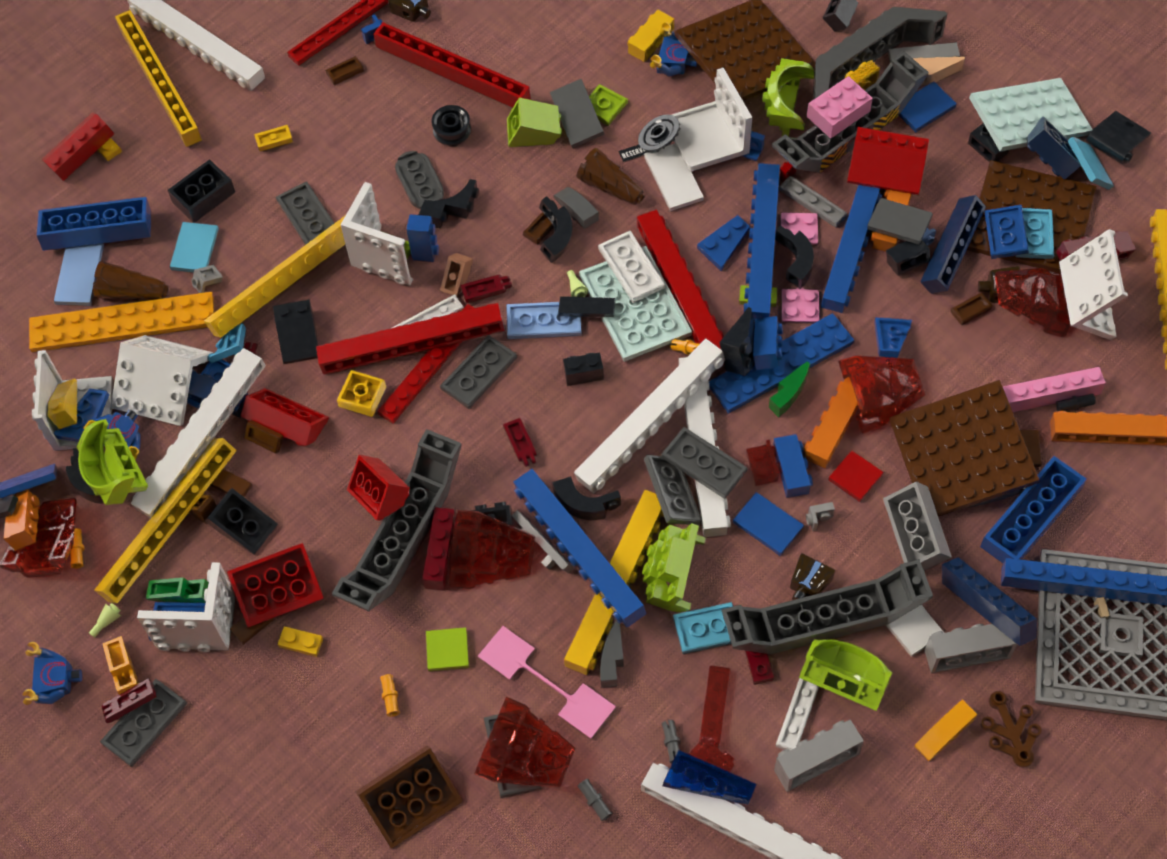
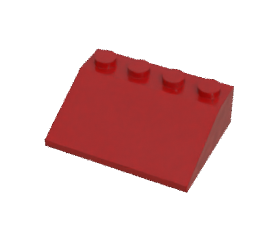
M858 127L847 183L919 195L929 139Z
M303 543L227 571L248 628L324 599Z

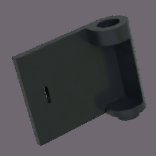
M1114 111L1090 132L1086 142L1123 165L1125 162L1129 163L1134 155L1132 154L1133 149L1150 136L1151 132L1118 111Z

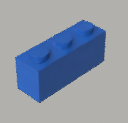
M410 214L406 231L412 260L434 262L435 255L439 253V245L437 244V234H435V224L432 223V217Z
M777 316L755 318L753 357L756 370L779 368V360H782V350L780 347H783V341L780 335H783L782 323L779 324Z
M797 434L774 438L773 450L786 498L809 494L813 481L811 475L807 474L808 462L806 457L803 458L802 441H798Z

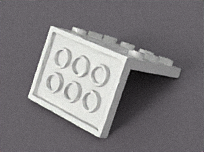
M724 68L717 69L714 102L672 114L680 122L681 128L674 142L690 172L748 154L750 151L752 116Z
M364 182L341 223L351 266L360 268L367 273L377 274L384 279L389 278L399 284L410 286L413 278L409 274L403 245L405 240L380 231L382 225L379 219L377 203L375 202V193L373 192L372 184Z
M1111 229L1059 262L1071 326L1109 340L1117 337L1111 306L1128 296L1124 292L1113 237L1115 231Z
M146 335L121 342L111 408L124 412L132 410L140 416L179 426L183 425L192 368L209 361L208 355L213 354V352Z
M46 350L38 351V358L35 359L37 375H34L36 392H33L35 409H32V419L36 421L38 429L43 432L44 438L48 440L54 451L77 448L78 442L56 438L54 432L56 429L59 430V428L48 417V401L58 384L69 380H62ZM112 376L76 379L77 403L90 388L107 391L109 398L101 417L108 414L112 415Z
M212 562L211 570L207 572L209 585L208 589H205L204 600L206 601L205 612L138 610L137 619L156 648L161 651L178 649L183 652L190 651V649L201 652L229 650L230 628L232 627L236 595L220 563Z

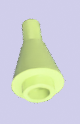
M569 270L567 275L570 280L571 297H585L588 294V288L576 277L573 270Z
M113 603L110 605L105 604L96 625L89 633L96 637L103 628L121 616L119 614L121 610Z

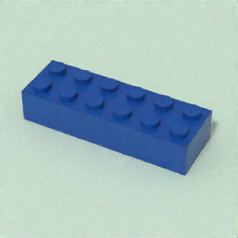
M147 197L39 210L37 238L43 251L151 237V209Z
M1053 456L1038 474L1040 483L1027 487L984 536L980 547L1001 563H1004L1005 558L1022 560L1082 490L1087 478Z

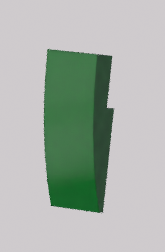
M808 361L781 380L778 385V392L769 399V408L778 418L791 407L800 395L809 372L810 363Z
M184 577L149 580L146 599L156 602L206 603L204 592L205 589H208L209 582L206 579L186 580Z

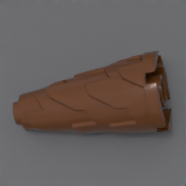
M594 148L584 158L586 162L584 164L581 163L577 171L576 177L579 180L634 205L640 204L645 197L643 189L632 181L633 179L620 170L618 165L607 158V155L601 150Z
M100 261L96 267L94 274L96 282H93V295L95 298L158 299L168 294V285L164 281Z

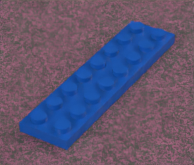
M832 313L783 340V347H780L782 350V360H779V368L756 370L754 365L746 376L727 371L710 380L709 388L729 414L777 387L781 380L807 361L810 363L809 368L854 344V339Z

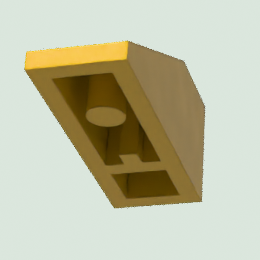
M75 378L58 384L48 401V417L59 429L77 424V380Z

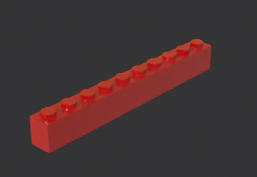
M384 22L374 33L377 48L512 108L519 98L531 100L530 86Z
M656 209L637 216V228L691 328V336L694 342L701 344L707 339L721 349L719 342L724 337L721 329L718 330L714 315H710L708 303L706 300L703 301L701 289L695 285L692 272H688L686 260L684 257L681 258L678 244L673 242L670 229H666L663 215H659Z
M494 303L350 339L326 343L317 346L316 350L320 369L323 375L503 332L505 328L499 304Z

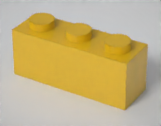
M660 10L651 14L647 22L639 27L637 33L629 38L627 42L628 53L645 62L663 43L664 37L667 36L659 33L662 24L668 22L671 25L670 32L674 31L675 18Z

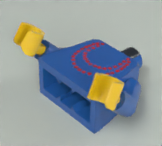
M664 22L659 29V33L667 36L663 39L659 56L655 54L650 58L652 61L650 67L653 69L657 67V73L665 74L668 77L684 74L687 65L697 67L698 63L675 37V33L673 31L670 32L671 25L668 22Z
M128 410L124 416L118 412H115L113 415L108 414L95 420H89L84 426L85 429L93 422L106 419L108 422L107 429H120L136 460L141 447V435L137 431L139 426L134 423L138 417L134 411Z
M36 642L28 643L27 646L33 647L34 651L26 650V655L34 656L37 654L38 657H34L32 689H26L22 694L23 696L30 697L23 700L25 705H30L32 701L40 704H53L71 692V682L82 681L81 669L72 670L71 664L65 657L45 648L39 649Z

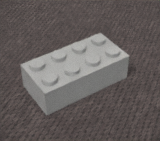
M914 482L883 498L904 563L920 559L925 571L952 558L928 486Z
M976 624L968 629L960 627L947 633L943 631L933 633L929 637L924 651L930 672L936 673L1009 659L1017 644L993 624Z
M851 719L846 722L844 720L839 721L833 725L831 730L827 732L822 730L814 736L815 738L809 741L805 739L799 742L796 748L790 751L785 749L778 754L774 771L786 792L860 754L864 740Z

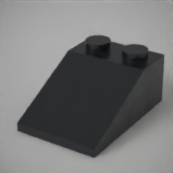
M310 299L273 306L283 364L318 358L316 350L318 339Z
M750 307L745 310L719 342L725 358L726 371L746 376L755 365L753 357L755 322L752 308Z
M233 488L225 494L205 519V522L253 555H255L278 525L277 522Z

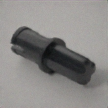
M1094 394L1079 397L1072 396L1071 399L1056 401L1057 411H1070L1074 409L1078 411L1079 408L1094 405L1096 399Z

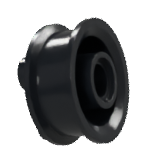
M446 105L436 110L432 116L433 135L438 142L444 145L457 146L470 136V117L464 108L457 105Z

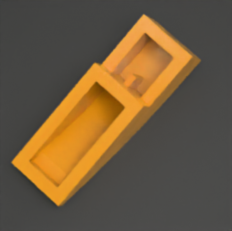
M122 636L103 643L109 670L113 676L117 693L121 694L139 684Z
M962 699L914 747L930 761L976 719L977 713Z

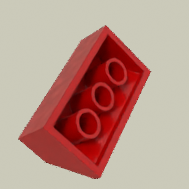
M92 112L41 160L62 181H65L115 133L96 113Z
M266 388L247 395L241 417L247 419L248 422L253 420L282 434L283 438L295 441L300 446H307L315 442L329 420V416Z
M358 455L347 487V491L377 521H381L403 507L405 500L409 496L410 489L379 458Z

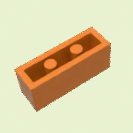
M29 489L14 495L18 498L13 515L6 516L4 540L15 551L36 542L40 502L38 497L33 495Z

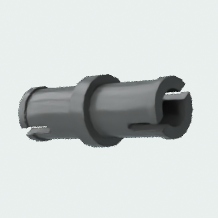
M668 720L669 726L664 721L662 722L665 735L664 745L668 750L669 762L677 764V759L678 763L683 761L679 746L681 741L677 737L675 721Z
M585 779L577 786L588 800V806H592L601 821L606 820L613 814L602 800L603 796L601 793H597L589 779Z

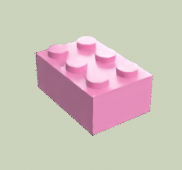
M848 76L808 103L807 117L831 139L869 113L873 98Z

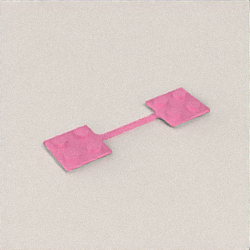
M781 213L782 227L791 230L794 235L800 230L809 239L811 245H818L817 213ZM803 287L801 289H782V322L815 323L819 321V290H806Z
M502 626L478 657L509 680L518 669L525 668L567 699V703L558 716L591 739L616 706L584 683L573 695H568L526 664V659L535 648Z

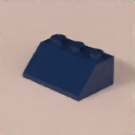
M1043 116L1027 136V146L1033 153L1037 152L1040 155L1039 158L1044 164H1049L1052 167V171L1056 176H1061L1065 180L1081 164L1070 147L1068 139Z

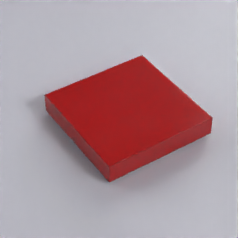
M851 451L829 476L828 480L860 502L882 477L883 471L854 451Z

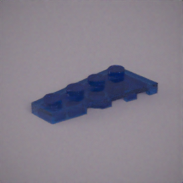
M678 750L662 787L749 805L757 784Z

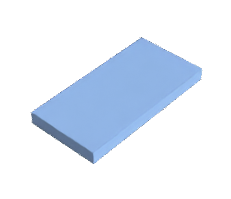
M104 243L65 248L54 298L55 305H92L93 282H96L94 274L102 258Z
M559 302L507 304V339L582 336L581 316H559Z

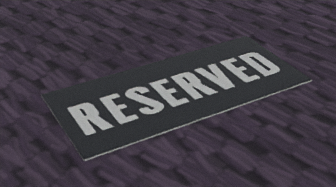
M639 144L618 151L623 162L647 153Z

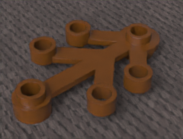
M995 691L989 698V704L992 708L999 711L1006 728L994 723V720L988 716L982 719L981 728L1011 740L1014 747L1004 744L999 736H992L990 738L989 747L1012 756L1017 766L1028 767L1034 761V754L1031 751L1032 746L1042 732L1040 725L1031 724L1028 728L1029 735L1024 745L1022 744L1020 735L1027 719L1033 714V708L1027 704L1023 705L1019 711L1018 721L1014 725L1005 705L1007 702L1006 695L1001 691ZM1000 696L1002 701H997L995 697ZM1023 709L1029 710L1030 714H1025ZM984 721H989L991 726H986ZM1036 728L1038 733H1033L1031 729ZM997 740L999 745H993L992 741ZM1020 754H1026L1027 759H1022Z

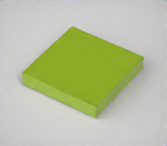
M600 84L589 96L599 121L607 126L611 124L628 103L627 98Z
M466 627L426 631L428 671L469 668Z

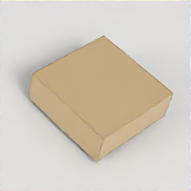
M1104 597L1097 598L1094 602V606L1097 604L1099 606L1096 614L1100 618L1106 617L1107 619L1110 614Z

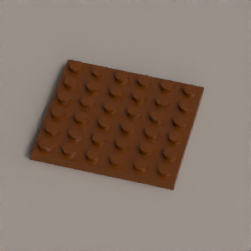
M749 0L675 31V37L714 83L717 69H725L743 101L768 90L765 88L766 79L770 78L771 71H776V65H780L781 58L806 62L815 70L816 62L761 0Z
M990 160L979 198L986 206L985 210L1022 205V208L1051 209L1053 215V259L1016 256L1000 259L1061 274L1060 260L1056 251L1063 241L1068 239L1077 240L1085 236L1097 186L1070 179L1064 180L1062 177ZM984 210L967 250L991 256Z
M1000 380L889 417L911 482H919L928 486L938 517L1040 483Z

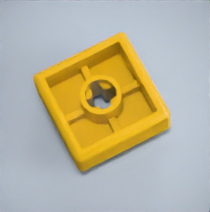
M873 60L867 63L863 62L854 72L849 71L845 78L849 76L865 91L877 82L880 67H877Z
M351 370L337 398L338 406L372 417L386 389L385 380Z

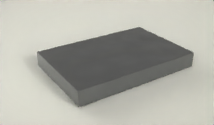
M880 198L867 225V229L920 245L933 217V213Z

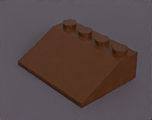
M427 745L355 791L391 849L463 802L432 749Z

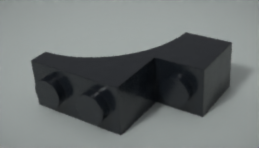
M469 179L467 185L450 198L435 201L424 200L419 215L431 216L435 228L440 229L443 222L447 221L448 215L467 219L469 213L473 211L474 199H477L479 196L477 181Z

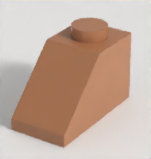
M459 253L449 256L440 291L451 295L455 294L457 297L461 291V285L465 284L469 276L473 258Z

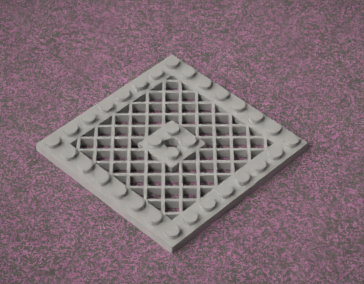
M1042 549L1040 552V562L1167 577V564L1046 549ZM1039 591L1035 703L1167 720V683L1163 685L1156 677L1161 672L1167 677V663L1163 665L1156 658L1161 653L1167 658V644L1163 646L1156 639L1161 634L1167 639V625L1163 627L1156 620L1161 615L1167 620V606L1163 608L1161 605L1149 603L1143 606L1140 602L1125 601L1122 603L1120 600L1111 599L1117 608L1113 611L1108 608L1110 616L1106 619V617L1100 618L1095 613L1099 607L1098 604L1091 609L1084 602L1090 596H1083L1081 598L1079 595L1070 594L1076 601V603L1070 606L1064 600L1069 594L1063 593L1061 595V593ZM1091 597V599H1092L1094 602H1095L1096 599L1098 598V597ZM1130 602L1138 609L1133 614L1126 607ZM1060 604L1066 609V610H1065L1064 612H1062L1061 614H1060ZM1079 605L1086 611L1081 617L1074 610ZM1150 605H1153L1159 612L1155 616L1147 610ZM1121 610L1125 615L1116 613ZM1068 613L1076 620L1071 625L1063 618ZM1140 613H1142L1148 619V621L1144 624L1143 617L1138 616ZM1088 616L1096 622L1092 627L1084 621ZM1060 623L1065 628L1062 632H1060ZM1151 623L1158 629L1155 635L1146 628ZM1078 624L1086 631L1081 636L1073 629ZM1100 626V633L1098 636L1094 630ZM1116 631H1123L1126 634V639L1118 638ZM1068 632L1075 638L1070 644L1063 637ZM1143 634L1148 638V640L1144 643ZM1088 635L1096 641L1091 647L1084 640ZM1059 642L1065 647V648H1064L1063 650H1061L1060 652H1059ZM1151 642L1158 649L1155 654H1152L1146 647ZM1077 643L1085 649L1080 655L1073 648ZM1098 646H1099V653H1104V654H1105V655H1103L1102 657H1100V656L1094 651V649H1095L1096 647H1098ZM1067 651L1075 658L1070 663L1062 656ZM1144 653L1148 659L1142 663L1139 658ZM1087 654H1090L1096 661L1091 666L1083 659ZM1117 655L1126 657L1123 660H1121ZM1109 656L1116 662V665L1112 668L1104 662ZM1129 659L1138 666L1133 671L1125 664ZM1059 662L1064 666L1060 671H1058ZM1077 662L1085 669L1080 674L1072 667ZM1150 662L1159 669L1154 674L1146 667ZM1097 665H1100L1106 671L1101 677L1093 670ZM1119 667L1127 674L1122 680L1114 672ZM1067 670L1074 677L1069 683L1061 675ZM1140 670L1148 677L1143 682L1135 675ZM1087 673L1096 680L1091 685L1082 678ZM1108 676L1116 682L1111 688L1104 681ZM1129 678L1137 685L1133 690L1124 683ZM1078 681L1082 686H1076L1073 684ZM1150 681L1159 688L1154 693L1146 686ZM1097 684H1099L1103 689L1094 688V687H1095ZM1120 686L1123 691H1115V689ZM1141 689L1145 694H1138L1136 692ZM1162 692L1166 697L1157 695Z

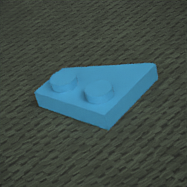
M243 323L234 327L215 345L217 351L208 355L211 363L231 355H236L243 349L246 327Z

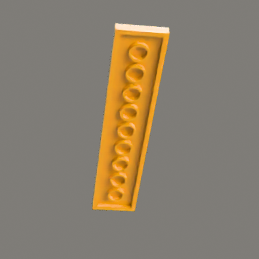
M212 292L30 317L29 349L31 352L137 338L144 335L150 336L206 328L208 326L204 320L215 313L214 295Z

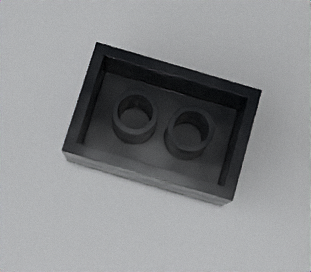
M210 159L167 190L172 203L193 223L235 193L232 180Z

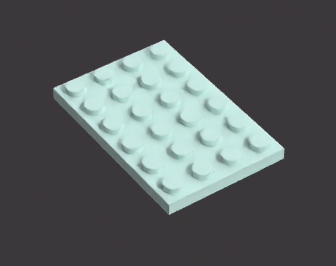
M1061 78L971 93L969 97L999 151L1027 147V136L1043 116L1067 139H1070L1072 136L1075 138L1087 136L1093 130Z
M646 246L642 247V249L665 283V288L632 303L606 261L579 271V276L588 288L590 297L615 298L616 300L614 317L601 318L624 362L671 344L673 339L681 340L692 335L691 328Z

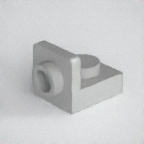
M214 265L195 269L191 281L193 287L199 293H204L206 286L222 282L223 276Z
M833 502L809 507L806 521L808 526L811 525L812 531H817V520L826 521L833 517L835 510Z

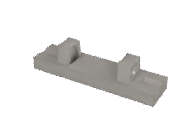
M517 510L512 515L522 527L516 534L520 541L525 542L529 537H532L548 554L541 562L547 569L552 568L555 564L559 565L568 574L574 569L521 512Z

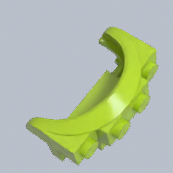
M781 58L780 65H776V71H771L770 78L766 79L765 88L768 90L763 93L762 102H765L766 117L769 118V125L780 126L779 130H782V136L786 134L789 137L791 128L804 130L805 123L794 112L800 78L814 79L815 71L806 62Z
M106 419L88 425L77 444L79 469L85 482L91 487L95 495L101 496L105 505L124 503L128 493L146 491L148 484L120 429H107L108 422Z
M691 523L686 529L668 525L664 530L660 531L658 540L649 546L647 550V556L649 557L642 571V574H644L643 582L647 583L645 594L648 596L646 603L673 612H686L690 610L691 603L682 599L693 550L696 544H705L706 537L697 535L698 525Z
M814 639L806 655V661L799 678L877 711L893 672L878 657L856 645L838 640Z

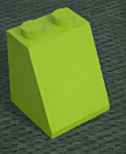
M519 98L507 117L508 146L520 147L554 144L557 138H560L562 132L559 124L561 114L559 113L558 106Z

